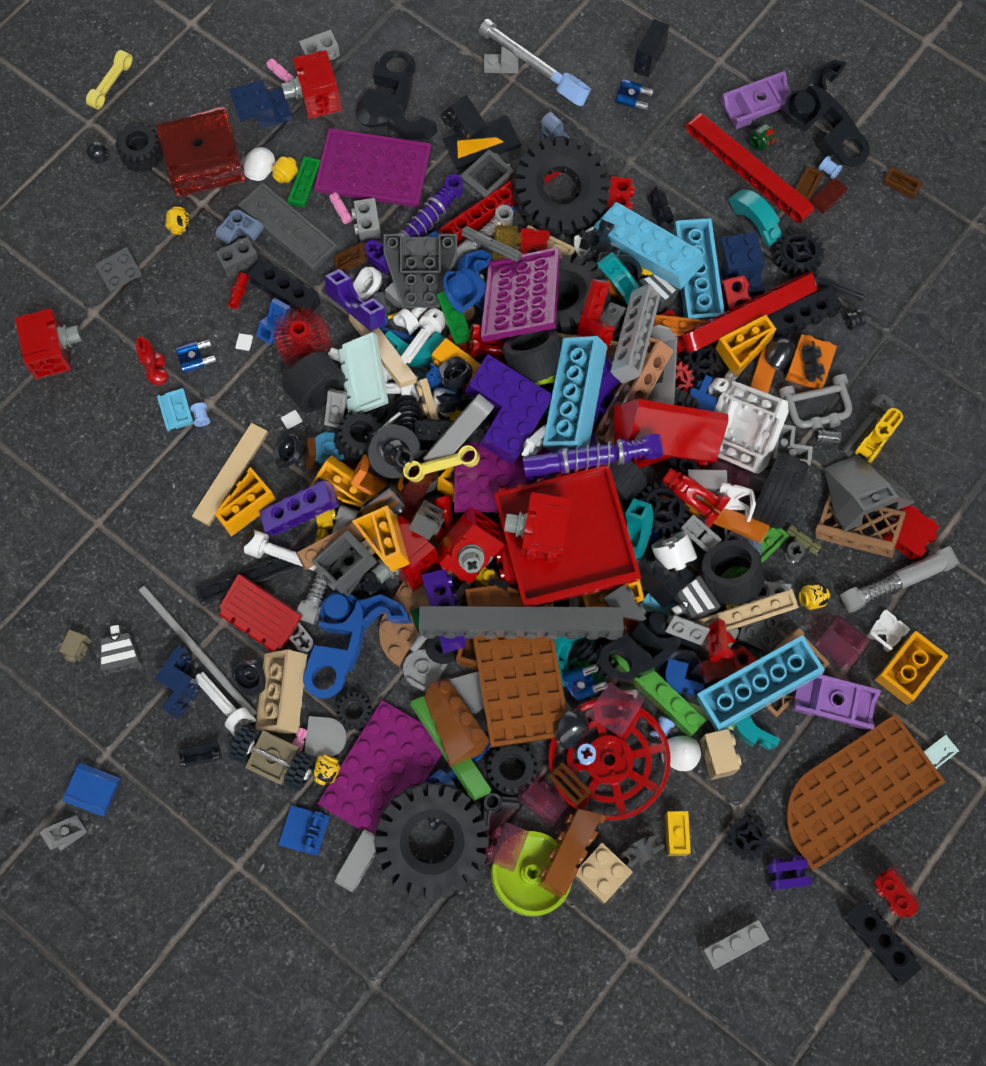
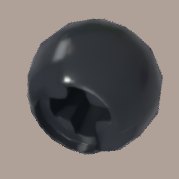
M100 141L91 142L87 146L86 153L95 163L100 164L108 159L109 152L105 145L100 144Z

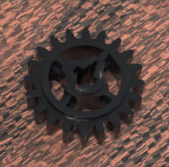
M796 229L795 234L789 230L788 235L783 233L775 245L774 257H778L776 263H782L780 269L786 267V273L793 271V276L797 272H799V275H802L804 272H816L825 257L823 255L825 249L821 248L823 242L817 243L819 237L812 238L813 232L807 235L805 229L802 233L799 232V229Z
M661 482L659 487L656 483L652 485V488L647 486L646 492L642 491L640 494L642 498H638V500L649 503L650 499L652 500L653 534L660 530L662 536L666 530L669 534L673 533V528L678 531L680 529L679 525L683 526L686 523L683 519L689 517L685 512L690 509V507L684 506L686 502L681 500L672 491V488H668L669 485L665 487L664 482ZM658 495L668 496L669 499L662 498L661 496L659 497ZM673 505H676L677 507V515L675 518L672 515ZM667 506L666 510L657 512L660 507ZM661 518L667 520V522H659L655 519Z

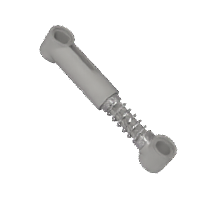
M508 205L499 206L489 223H486V226H483L479 232L491 238V236H494V233H498L501 229H509L513 224L512 208ZM465 239L457 246V255L451 271H457L459 259L468 253L477 251L480 248V244Z
M341 505L331 534L352 523L353 520L360 518L361 512ZM336 561L332 563L326 570L328 571L329 569H331L336 563ZM316 575V579H314L315 583L312 584L311 593L307 595L306 600L300 602L297 612L303 615L302 621L314 625L320 616V599L323 598L322 594L325 593L324 589L327 588L326 581L319 575Z
M951 546L927 558L894 571L890 577L888 576L886 579H882V581H877V583L861 589L857 587L849 589L842 593L840 598L848 613H852L863 608L870 599L878 598V595L883 596V593L887 594L888 591L892 592L893 589H904L940 572L953 569L960 562Z

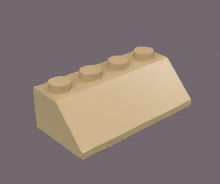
M289 649L264 654L263 670L266 684L264 691L259 694L256 730L261 733L265 730L274 734L298 733L307 654Z

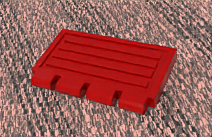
M242 574L237 575L219 606L222 609L219 614L220 617L229 623L234 621L233 626L245 634L250 630L248 636L260 644L265 641L264 647L272 652L284 649L303 615Z

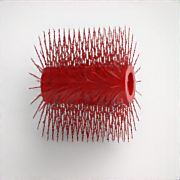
M297 311L296 320L295 318L294 321H292V318H289L290 322L284 320L287 325L285 327L282 326L281 332L279 331L280 329L272 332V334L280 333L277 338L282 337V340L277 342L279 355L281 356V349V352L284 350L283 353L287 355L285 356L286 359L292 356L287 363L293 359L298 362L302 357L304 358L317 351H327L326 353L330 351L328 349L324 350L329 345H324V343L330 339L327 323L324 326L323 322L322 325L320 318L319 321L311 324L314 319H317L316 316L311 318L313 320H310V317L305 314V317L303 315V321H301V312ZM318 322L320 323L319 326H316V327L313 326V325H315V324L318 323Z

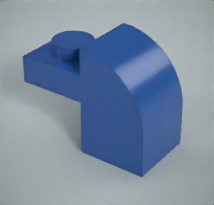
M276 298L273 299L268 316L259 322L256 336L271 345L274 341L279 340L280 338L277 337H279L280 333L272 334V332L278 329L281 332L282 326H284L282 324L286 323L284 320L289 319L287 315H289L290 306Z
M708 375L705 376L703 381H699L696 389H691L690 395L699 402L698 409L714 412L719 399L706 394L713 379Z
M668 659L663 679L679 695H681L682 691H685L686 695L696 697L698 693L703 691L704 684L685 679L688 663Z

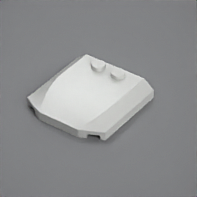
M733 381L731 383L733 386L727 392H723L720 395L714 412L729 414V422L718 457L759 474L769 463L789 412L788 401Z

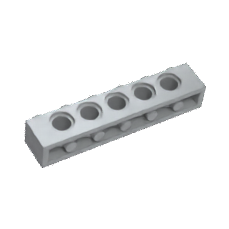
M650 283L632 291L610 371L622 384L641 376L661 296Z

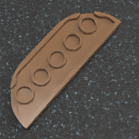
M445 570L446 575L452 576L453 572ZM402 582L393 598L394 601L400 603L405 608L411 620L410 611L420 608V606H430L424 584L413 592ZM443 590L437 591L436 594L441 595ZM384 614L379 627L380 643L387 658L393 664L400 667L410 650V646L414 643L419 633L413 621L411 624H393L387 619L388 614Z

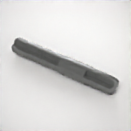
M467 226L462 229L461 235L515 262L521 260L522 253Z

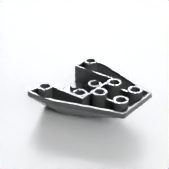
M383 234L384 255L402 308H439L440 304L437 294L445 291L443 278L447 272L452 270L457 255V234H439V237H403L402 234Z
M859 455L824 468L834 516L844 532L862 525L863 515L892 504L896 510L914 504V500L903 486L872 464H869L868 461Z

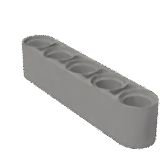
M478 394L432 446L423 460L429 462L453 455L488 416L494 405Z

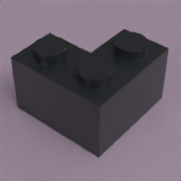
M467 95L441 113L445 125L450 128L456 125L459 135L464 137L465 140L487 125Z
M658 559L646 566L640 574L641 586L662 608L670 604L679 591L696 579L686 567L670 572Z

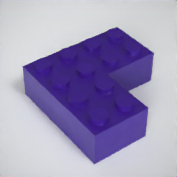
M489 354L485 357L464 391L473 398L480 394L494 405L492 410L497 413L479 445L510 464L519 457L526 439L530 438L552 399L551 393Z

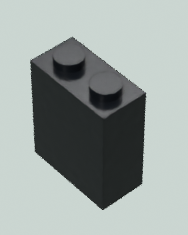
M653 19L636 50L634 72L649 78L666 47L669 24Z

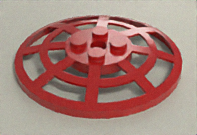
M604 698L592 700L573 710L584 712L593 708L595 720L589 723V730L597 727L599 738L591 744L582 740L578 746L580 747L583 744L592 745L596 751L595 760L589 765L573 764L575 747L568 749L567 767L575 775V772L587 770L593 778L588 786L591 793L576 807L556 785L555 787L563 799L575 810L589 811L585 807L590 799L605 803L616 802L618 814H602L606 816L605 820L627 819L646 810L663 791L670 772L671 755L669 744L659 723L640 706L621 699ZM600 706H618L633 711V714L628 722L616 718H603ZM640 716L657 732L660 744L649 746L643 734L635 727ZM605 725H617L624 729L619 737L607 735ZM630 733H633L638 738L643 747L642 749L631 750L630 746L626 743ZM556 738L551 740L549 748L550 773L557 768L555 766V751L558 743ZM586 750L585 759H587L588 756L592 757V755H590V751ZM663 752L664 769L658 785L648 779L652 766L651 755ZM606 755H612L615 758L613 765L608 766L604 763L603 759ZM645 756V770L643 775H640L632 770L634 759ZM563 769L560 771L563 775L567 774ZM627 777L638 783L627 793H621L619 783ZM572 779L576 787L584 794L585 791ZM601 783L611 785L614 796H601L594 792ZM643 786L654 792L641 806L629 812L626 811L624 800L634 796Z

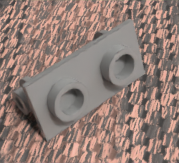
M676 615L669 616L667 619V623H669L666 629L667 633L702 645L710 631L708 627Z

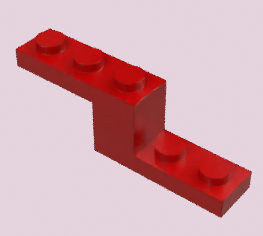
M592 279L576 334L581 337L598 336L607 345V356L615 327L600 320L610 282Z

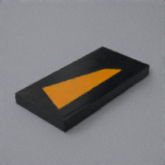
M508 116L486 123L487 125L466 140L459 134L443 139V143L456 170L474 164L488 150L500 155L521 147V142Z

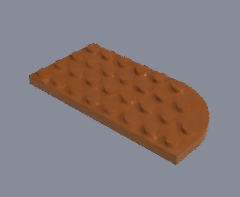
M497 585L465 589L467 607H523L519 591L508 587L507 591L498 588ZM476 636L473 639L490 748L555 738L556 727L562 715L567 712L554 639H547L545 637H537L536 639H527L525 637L507 639L505 636L487 639L484 636Z
M895 714L805 773L798 780L790 794L786 810V823L790 840L800 856H803V860H808L809 869L812 872L946 781Z

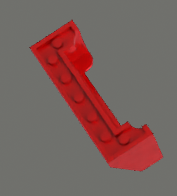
M636 399L614 406V446L619 439H624L631 443V440L636 442V439H639L641 441V438L646 435L660 434L664 451L663 456L694 460L697 466L708 467L710 463L717 461L729 422V414Z

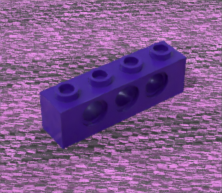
M318 481L308 489H301L293 496L285 497L276 504L266 506V509L260 511V516L265 532L277 536L340 505L334 485L326 481Z
M444 569L422 575L430 606H455V604H458L456 593H451L450 587L453 586L451 576L446 575ZM439 590L445 591L443 595L436 594ZM438 636L443 653L465 648V640H469L464 638V636H456L453 639Z

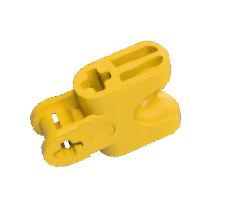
M895 408L888 409L873 431L855 451V454H862L869 459L868 463L871 464L903 420L901 411Z

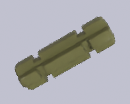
M791 525L787 529L786 533L789 537H794L796 542L801 543L806 549L808 547L809 551L813 554H817L822 546L819 543H814L813 539L805 533L797 531L798 528Z

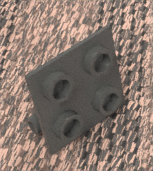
M127 247L94 264L110 292L142 275Z
M775 615L741 626L739 635L736 637L738 639L737 642L739 644H745L746 642L770 654L780 617Z

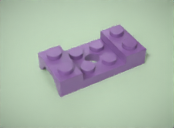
M783 71L722 94L720 103L735 130L751 124L753 119L779 109L782 112L786 111V98L791 93L787 85L786 73ZM761 96L764 97L765 100L761 101L758 100L756 97Z
M821 675L795 690L791 711L828 718L869 731L874 729L873 712L875 702L881 690ZM835 694L842 698L841 705L834 704L833 696Z

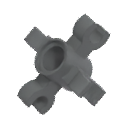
M655 834L649 837L648 840L643 838L630 845L629 849L620 855V858L627 857L629 863L626 866L630 868L637 862L640 865L655 857L654 854L661 851L665 845H656L655 840L659 837V834Z

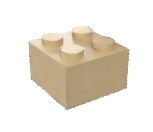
M729 729L705 734L699 742L710 780L734 775L740 769L741 758L738 753H735L734 746H736L734 735L730 734Z
M601 843L579 867L575 878L604 904L633 871Z

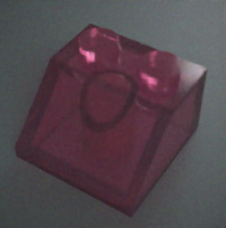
M839 615L815 645L820 652L832 658L836 665L847 670L862 653L870 640Z
M535 780L521 796L520 802L553 827L568 805L560 794L554 795L550 792L551 788L545 782L541 781L539 783Z

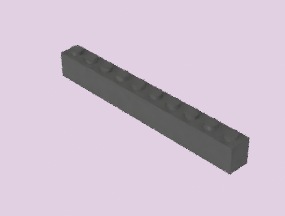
M420 606L419 633L420 636L429 639L436 636H444V638L453 639L456 636H464L467 639H474L476 636H484L487 639L505 636L507 639H515L517 637H525L527 639H536L537 637L577 639L578 637H586L587 639L594 640L598 639V637H607V639L615 640L623 636V607Z

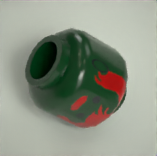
M763 124L750 133L749 139L752 148L763 151L773 145L776 140L774 128Z

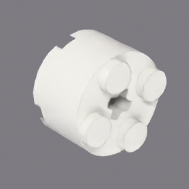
M685 531L670 534L671 537L668 539L663 537L651 546L656 560L658 559L668 570L675 568L676 571L686 567L685 563L697 559L691 540Z

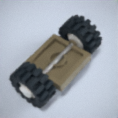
M246 724L241 727V730L239 729L229 749V758L241 764H246L248 761L245 768L280 785L285 784L298 791L302 790L311 775V769L316 761L315 757L303 751L298 752L300 747L265 730L261 733Z

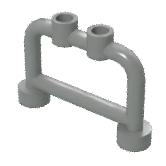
M846 374L833 377V386L795 394L793 386L781 388L779 390L780 397L788 401V410L793 423L800 428L811 427L812 431H817L823 428V424L829 423L830 427H836L841 424V420L848 418L852 413V403L845 385L849 382ZM840 392L845 406L844 412L832 413L825 417H814L807 421L799 418L795 401Z

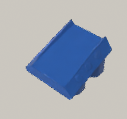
M80 763L76 767L66 792L63 794V801L104 817L121 778Z

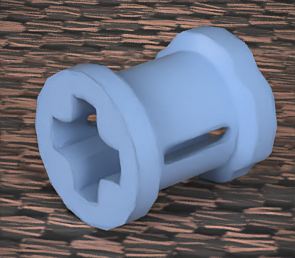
M827 156L818 169L825 171L833 180L841 171L842 166H838L831 160V157Z
M196 403L190 407L195 418L194 425L197 427L206 426L211 422L207 416L206 403Z
M659 716L658 723L667 736L675 724L669 719ZM655 730L651 731L650 735L660 741Z
M590 744L581 745L577 756L580 763L589 765L594 762L596 756L595 748ZM586 750H589L590 755H592V757L588 756L587 759H584V755L581 753H585Z

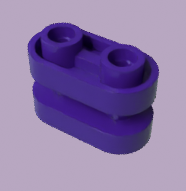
M803 856L791 857L789 862H783L782 859L770 860V864L767 865L768 874L774 873L776 881L770 882L771 891L812 885L811 876L804 877L803 869L809 868L808 860H803ZM795 871L796 878L784 879L783 872Z

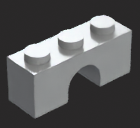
M757 920L737 930V932L702 949L701 953L710 970H715L770 939L760 921Z

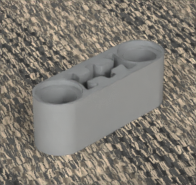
M366 829L362 832L335 879V883L352 893L359 885L376 855L375 834Z

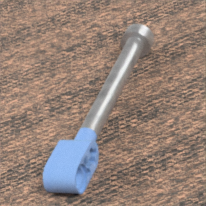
M486 19L479 28L480 35L486 39L491 37L558 85L556 90L571 102L579 106L584 105L591 91L589 86L569 73L560 74L496 29V24L490 19Z

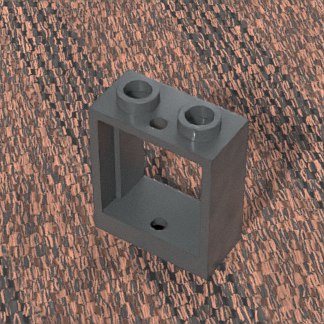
M488 150L460 177L463 180V188L480 202L511 181L515 175V170L509 163L506 164L497 153ZM488 163H491L504 175L486 190L473 177Z
M348 530L312 561L317 567L315 572L322 579L326 577L328 579L326 581L328 586L333 591L337 589L341 594L377 563L371 553ZM352 547L362 559L336 581L326 569Z

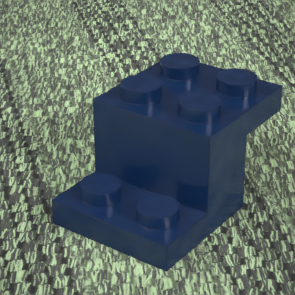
M263 80L229 89L239 122L256 118L259 128L263 129L293 120L282 88L266 92Z
M757 232L721 237L720 242L724 254L721 265L723 279L745 275L749 282L748 295L763 294L765 290L761 273L765 263ZM734 282L732 284V290L736 292L738 289V284Z
M179 645L154 678L163 687L172 692V695L162 709L176 720L186 713L187 705L198 696L200 686L191 677L183 673V671L189 669L193 658Z

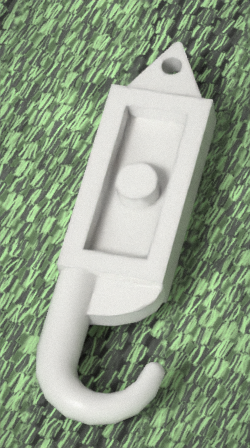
M545 425L538 431H535L530 438L526 439L524 451L521 454L524 458L536 456L544 448Z

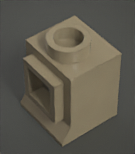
M69 630L59 652L64 655L65 660L75 663L76 660L80 661L84 658L89 647L88 644L92 640L85 635Z

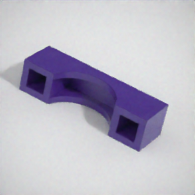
M341 269L325 276L326 294L371 332L385 324V307L375 298L368 301L361 299L353 287L351 278Z

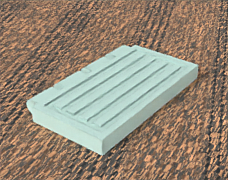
M372 332L343 344V348L338 350V354L342 364L341 371L345 375L344 390L348 392V413L356 411L359 414L360 411L367 412L388 404L377 334Z

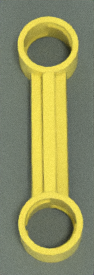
M119 50L116 53L112 68L97 89H91L87 94L86 104L97 110L103 106L105 95L123 70L126 71L130 68L133 60L131 54L123 50Z
M467 445L454 455L421 464L417 461H412L411 464L408 462L403 468V473L410 481L419 482L424 478L425 474L461 464L466 467H474L478 464L480 455L474 447ZM470 450L474 451V459L470 462H464V454ZM416 465L419 466V474L416 477H409L410 468Z

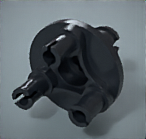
M387 425L376 432H367L369 436L365 435V440L369 443L367 447L368 461L371 467L384 477L404 476L403 468L408 462L411 464L412 461L418 462L420 444L418 438L410 429L402 425ZM415 466L411 467L409 472H411Z

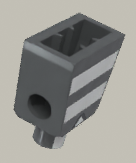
M654 274L639 280L638 284L642 287L650 283L661 295L656 312L659 315L676 299L679 289Z
M698 576L676 594L673 600L675 606L670 608L669 612L671 616L676 615L680 617L683 615L685 619L695 621L716 614L720 604L701 576Z
M121 625L111 626L109 628L111 637L101 640V671L107 675L143 666L133 637L129 633L123 634Z

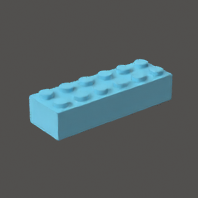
M618 202L601 218L615 224L608 237L612 243L620 248L619 252L621 255L627 254L632 256L643 268L680 290L703 265L701 250ZM601 219L595 224L594 232H598Z
M712 219L675 221L673 235L701 250L703 256V265L681 289L684 318L710 320L724 313Z
M598 336L563 338L543 446L551 453H556L562 448H568L569 450H574L577 446L579 449L586 448L590 444L607 345Z
M802 635L697 694V701L715 731H722L820 677L825 669Z

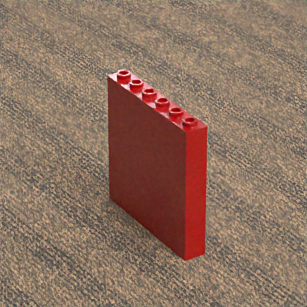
M599 465L598 469L593 466L592 469L587 471L581 468L577 472L573 471L572 474L560 473L552 479L540 478L535 480L533 484L520 483L516 485V488L508 490V487L498 489L497 493H494L497 513L523 607H542L640 581V571L610 466ZM531 492L572 499L561 562L557 561L556 564L547 563L542 558H537L536 560L525 559V556L521 555L523 538L521 536L516 537V533L504 531L507 514L519 516L520 512L524 515L528 513Z

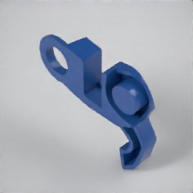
M485 250L466 254L459 259L457 271L447 272L443 278L445 294L451 305L460 314L474 304L483 314L486 283L478 272L487 267L493 257L491 253ZM482 317V318L480 319V321L477 323V324L480 325L481 330H482V320H483V317Z
M338 591L328 594L322 601L319 627L325 632L351 636L348 650L314 645L304 673L303 683L306 690L312 696L320 699L335 696L343 688L346 674L348 671L352 672L362 648L366 628L382 613L388 614L387 619L393 624H411L412 620L405 608L400 603L381 594L364 600H358L351 594L346 597ZM324 667L333 668L336 672L334 685L326 690L317 689L314 683L316 673Z

